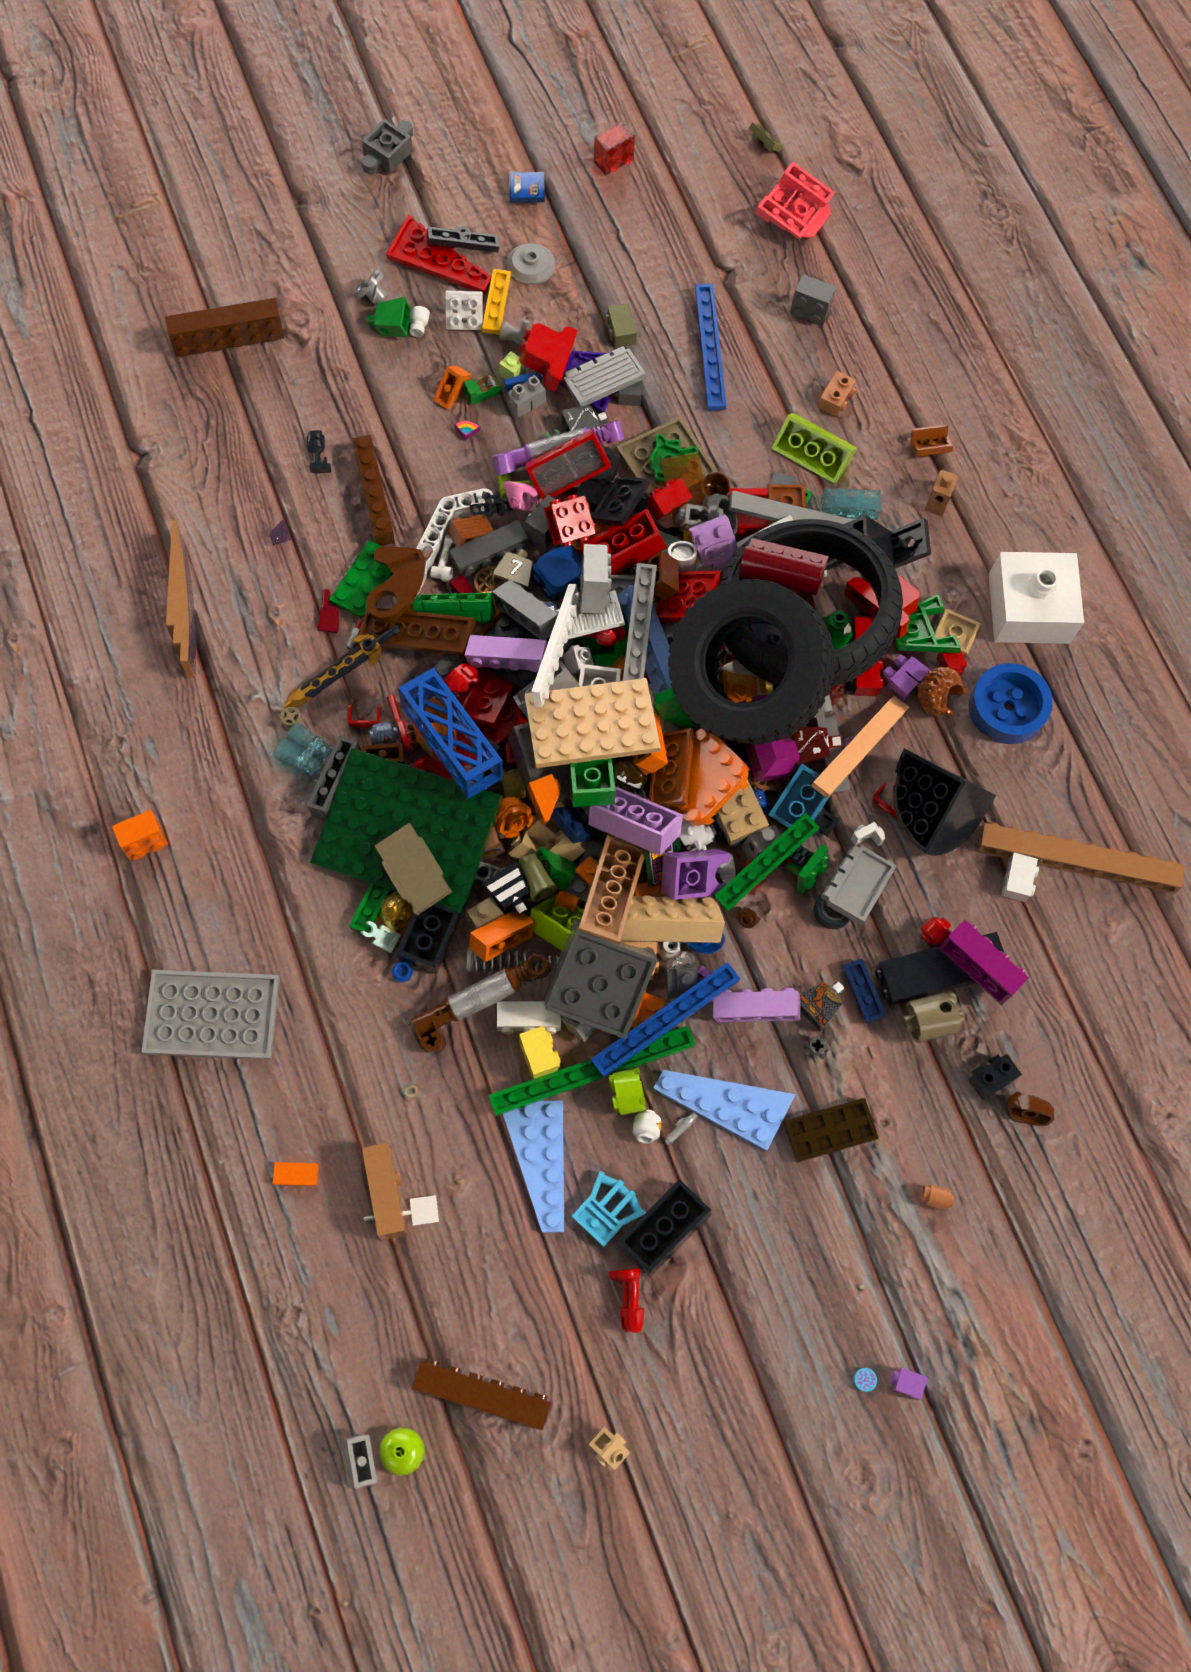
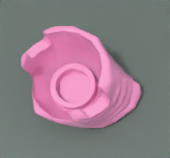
M511 481L503 484L511 508L531 511L533 503L537 506L539 493L535 486Z

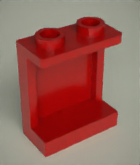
M730 488L728 494L729 499L732 491L766 499L768 496L767 488ZM736 512L738 528L734 536L737 539L749 537L768 527L767 519Z

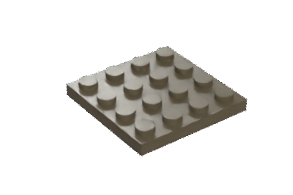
M681 416L616 446L617 453L632 476L648 478L650 485L644 493L647 498L650 497L649 493L656 488L660 490L665 488L663 485L665 483L655 481V476L650 468V457L656 448L654 438L658 433L663 434L667 440H680V448L682 449L695 446L699 450L698 456L687 463L683 475L674 479V481L681 478L688 490H691L701 485L709 473L717 472Z

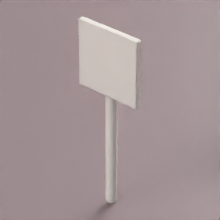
M436 1195L410 1199L411 1210L403 1211L404 1215L412 1214L413 1225L439 1222ZM374 1215L366 1216L363 1220L370 1221L375 1220Z

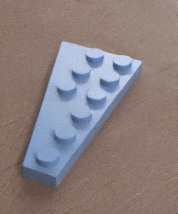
M668 1070L662 1071L653 1088L654 1091L765 1152L768 1150L796 1095Z
M539 1101L505 1113L503 1116L542 1233H564L563 1101Z

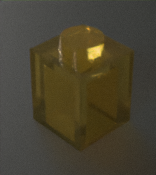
M518 768L504 772L503 779L499 780L504 797H515L521 801L526 797V789Z

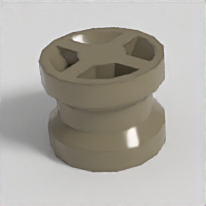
M287 707L282 710L280 719L283 727L288 731L298 730L302 725L299 711L294 707Z

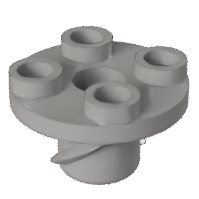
M376 269L368 280L364 279L357 286L358 288L353 292L355 298L358 300L366 295L374 305L383 302L387 297V293L378 282L383 278L384 274Z

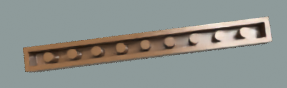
M994 822L984 823L979 830L976 852L1010 858L1013 853L1038 859L1037 865L1174 894L1183 886L1185 865L1178 864L1174 860L1164 861L1159 860L1155 856H1140L1136 852H1121L1113 847H1098L1094 843L1083 844L1075 839L1064 840L1055 835L1045 836L1038 834L1036 831H1022L1013 826H999Z

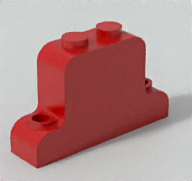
M535 323L531 330L527 329L523 339L526 341H523L519 348V352H521L519 360L522 365L542 374V378H544L543 385L555 392L561 382L578 331L571 327H565L562 331L557 332L543 324Z
M898 575L903 596L902 618L896 637L900 639L907 633L908 624L910 623L909 615L918 608L920 592L916 587L904 580L902 576ZM854 577L846 582L845 596L872 618H875L879 605L870 584L859 577Z

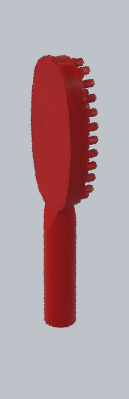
M389 695L387 699L397 724L404 752H410V750H413V745L411 744L412 741L405 723L406 721L401 720L395 696Z

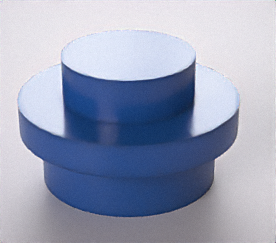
M398 962L392 968V976L398 982H407L413 975V969L407 962Z

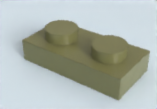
M751 123L749 129L753 132L752 136L758 141L762 140L765 143L763 146L770 152L772 150L777 152L781 150L783 146L761 125Z

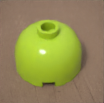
M400 1427L393 1429L384 1436L380 1443V1462L385 1470L393 1475L404 1476L413 1473L420 1467L424 1459V1442L420 1435L410 1428Z

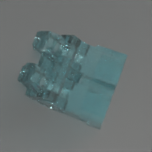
M297 721L287 733V739L284 737L275 748L274 755L276 759L290 765L297 772L311 777L314 772L317 773L321 768V763L324 759L330 756L332 748L320 736L314 735Z

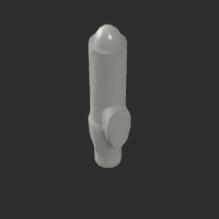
M692 1112L686 1118H681L675 1124L676 1128L665 1137V1144H672L692 1125L698 1116Z

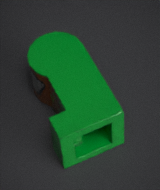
M492 374L473 382L471 379L464 382V393L470 405L493 397L501 391L496 377Z

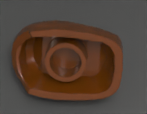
M1015 1092L1008 1099V1113L1010 1119L1036 1126H1047L1054 1121V1107L1039 1097L1033 1095L1026 1096L1020 1092Z

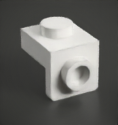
M873 822L867 826L861 825L854 830L851 841L854 845H857L872 837L876 845L880 846L885 840V834L882 828Z

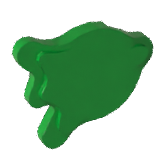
M656 434L654 438L656 448L650 457V468L655 476V481L665 483L683 475L687 463L698 456V448L691 446L682 449L680 448V440H667L663 434Z

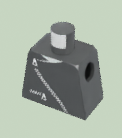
M589 405L565 409L561 412V422L566 432L584 427L587 429L595 427L597 429V426L608 423L605 412L595 415L592 407Z

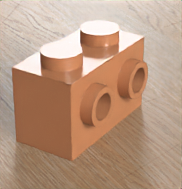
M836 371L820 397L818 408L835 417L841 411L844 412L848 405V398L852 399L856 392V388H854L856 380Z

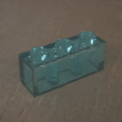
M824 488L821 498L822 512L853 520L864 515L873 520H878L881 512L880 490Z

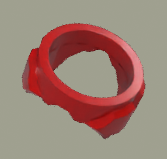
M467 663L456 667L444 679L445 684L461 705H463L473 684L479 682L477 669Z

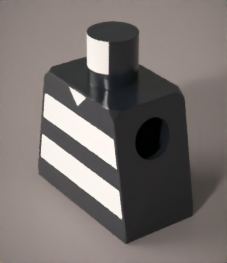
M516 862L482 882L484 888L503 910L506 911L513 907L518 916L529 910L523 901L530 896Z

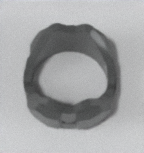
M720 494L705 497L704 501L701 502L702 505H707L710 508V513L707 516L708 521L719 517V509H723V515L725 514L729 518L735 535L738 528L736 512L729 511L730 499Z

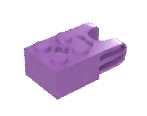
M721 849L663 853L661 894L676 900L707 897L718 893L727 883L716 880L715 873L720 865L729 862L730 853Z

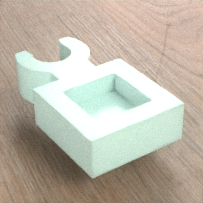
M366 921V924L371 926V931L369 933L361 931V934L365 937H374L371 942L372 944L391 953L401 934L384 925H380L379 929H377L374 922Z

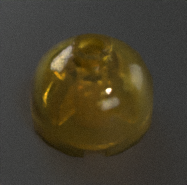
M394 892L381 903V920L393 932L403 934L402 931L407 929L414 911L408 901L402 899L399 892Z

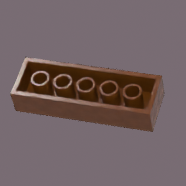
M276 298L165 316L168 336L175 357H185L192 354H202L209 351L285 339Z

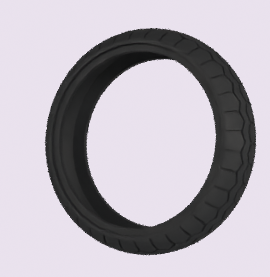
M799 519L776 524L760 531L743 543L725 565L719 585L748 579L739 577L740 565L745 547L754 538L829 556L851 566L867 580L876 595L879 610L872 624L860 637L850 644L834 650L835 669H833L834 678L833 683L830 684L831 687L846 683L874 666L889 649L899 629L903 610V596L898 574L888 556L872 539L847 525L821 519ZM747 625L734 631L724 643L735 659L757 677L779 686L787 670L788 652L763 642Z

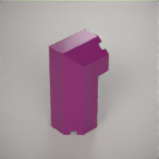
M770 694L757 695L751 697L752 701L747 702L746 700H743L739 703L756 702L767 697ZM784 738L767 744H744L755 782L788 778L797 772L798 767H795V762H799L800 756L794 740Z

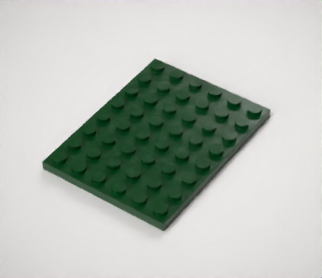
M351 748L310 863L398 892L382 865L383 859L375 845L410 823L417 835L423 838L443 871V878L452 893L437 903L462 914L503 796L483 790L467 799L457 783L452 779Z

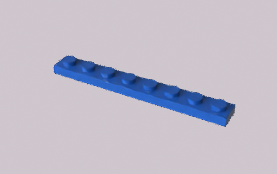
M695 284L708 411L726 410L713 284Z
M727 962L628 1032L626 1039H618L591 1059V1062L602 1077H606L740 981V977Z

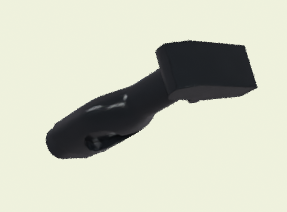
M321 430L309 431L306 437L307 450L313 455V463L309 465L310 472L315 474L332 473L327 457H324L323 462H320V454L325 449V436L322 435Z

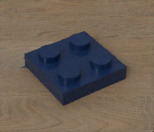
M572 805L553 809L551 818L573 844L596 840L602 835L599 829L588 825L589 817L582 807H573Z

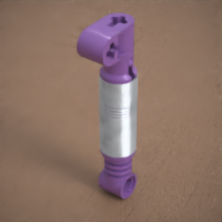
M620 420L605 423L602 425V428L600 426H597V429L593 427L602 445H604L605 441L606 444L625 439ZM584 427L572 430L567 433L547 437V439L543 438L538 441L529 442L522 448L493 455L492 460L497 476L513 472L517 468L525 467L527 462L591 429Z

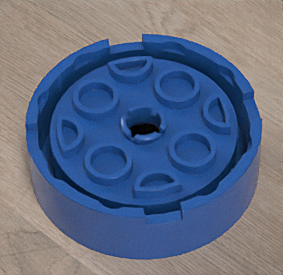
M1015 663L999 664L988 669L979 678L969 698V712L975 726L982 734L984 732L992 737L994 741L1003 744H1019L1033 738L1047 722L1053 706L1052 694L1046 681L1031 668ZM1006 702L1014 706L1013 710H1006L1004 704Z

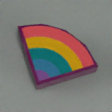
M460 421L454 424V428L465 440L480 431V426L471 421Z

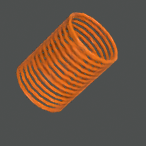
M561 890L557 895L555 904L576 911L580 897Z

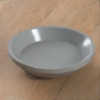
M534 243L522 244L514 248L508 255L507 270L511 271V277L517 282L526 285H537L547 281L552 276L555 270V259L552 253L542 245Z

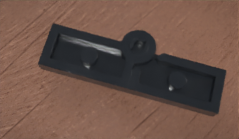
M459 226L456 230L437 227L427 228V241L431 245L486 252L499 251L498 235L472 232L469 235L470 230L464 226Z

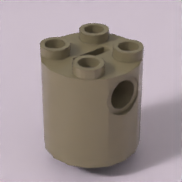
M945 992L907 1002L905 1005L906 1016L902 1017V1024L906 1033L910 1032L917 1043L959 1033L961 1031V1023H964L965 1019L961 1010L958 1011L955 993Z

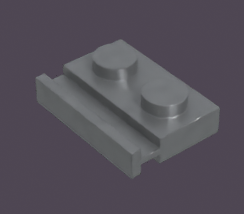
M696 963L677 965L675 968L666 967L668 1004L698 983Z

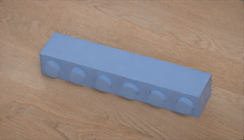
M630 585L617 596L628 626H630L634 586ZM652 603L645 669L656 695L672 688V681L669 678L668 671L670 670L668 656L671 653H669L670 646Z

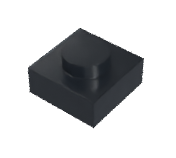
M822 809L814 822L820 827L817 831L829 837L840 819Z

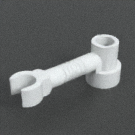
M450 534L445 536L444 548L438 567L432 566L431 569L432 578H438L448 583L452 580L453 568L447 567L446 564L450 554L449 550L455 544Z

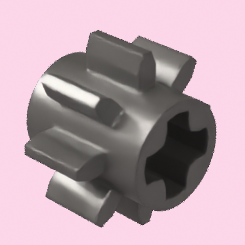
M819 1034L814 1039L808 1036L807 1041L809 1044L805 1043L802 1046L804 1049H807L805 1057H812L813 1062H815L817 1057L823 1060L825 1058L823 1052L830 1050L825 1044L827 1039L822 1040ZM814 1044L817 1045V1048L819 1049L818 1052L815 1051V1047H813Z

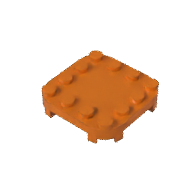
M699 729L694 736L687 805L672 808L677 813L682 814L683 819L693 827L703 824L710 825L714 822L711 817L740 788L743 791L748 786V783H746L748 771L750 769L718 736L704 729Z

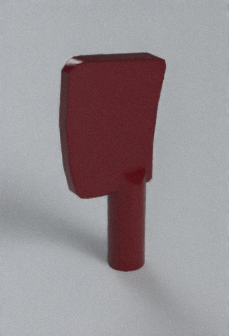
M459 576L448 583L455 593H474L464 576Z
M323 589L317 631L337 633L339 629L338 608L329 606L330 590Z

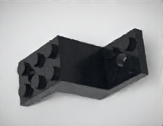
M867 515L844 524L872 539L885 552L895 569L931 555L928 520L925 518L893 531L883 527ZM914 539L913 544L910 547H908L910 541ZM829 557L825 570L842 565L844 562Z

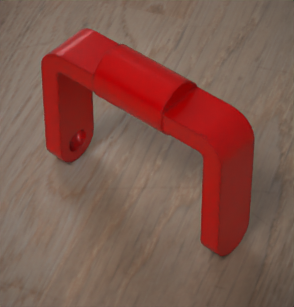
M352 704L348 705L349 726L370 728L374 724L380 723L381 705H377V721H352Z
M884 783L873 795L872 801L886 814L888 813L896 818V812L892 807L877 797L887 784Z

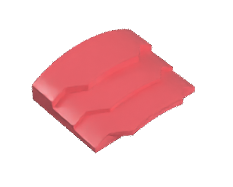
M792 161L778 184L768 196L764 197L754 213L767 223L771 221L783 231L787 230L799 240L802 237L813 238L831 214L828 202L835 192Z

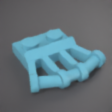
M599 1171L591 1195L571 1218L602 1247H605L622 1226L641 1218L646 1211L641 1208L635 1196L636 1193L633 1190L627 1189L621 1179L616 1180ZM601 1183L613 1187L600 1202L595 1199ZM619 1192L624 1199L610 1213L604 1206ZM629 1202L634 1214L618 1221L615 1217Z

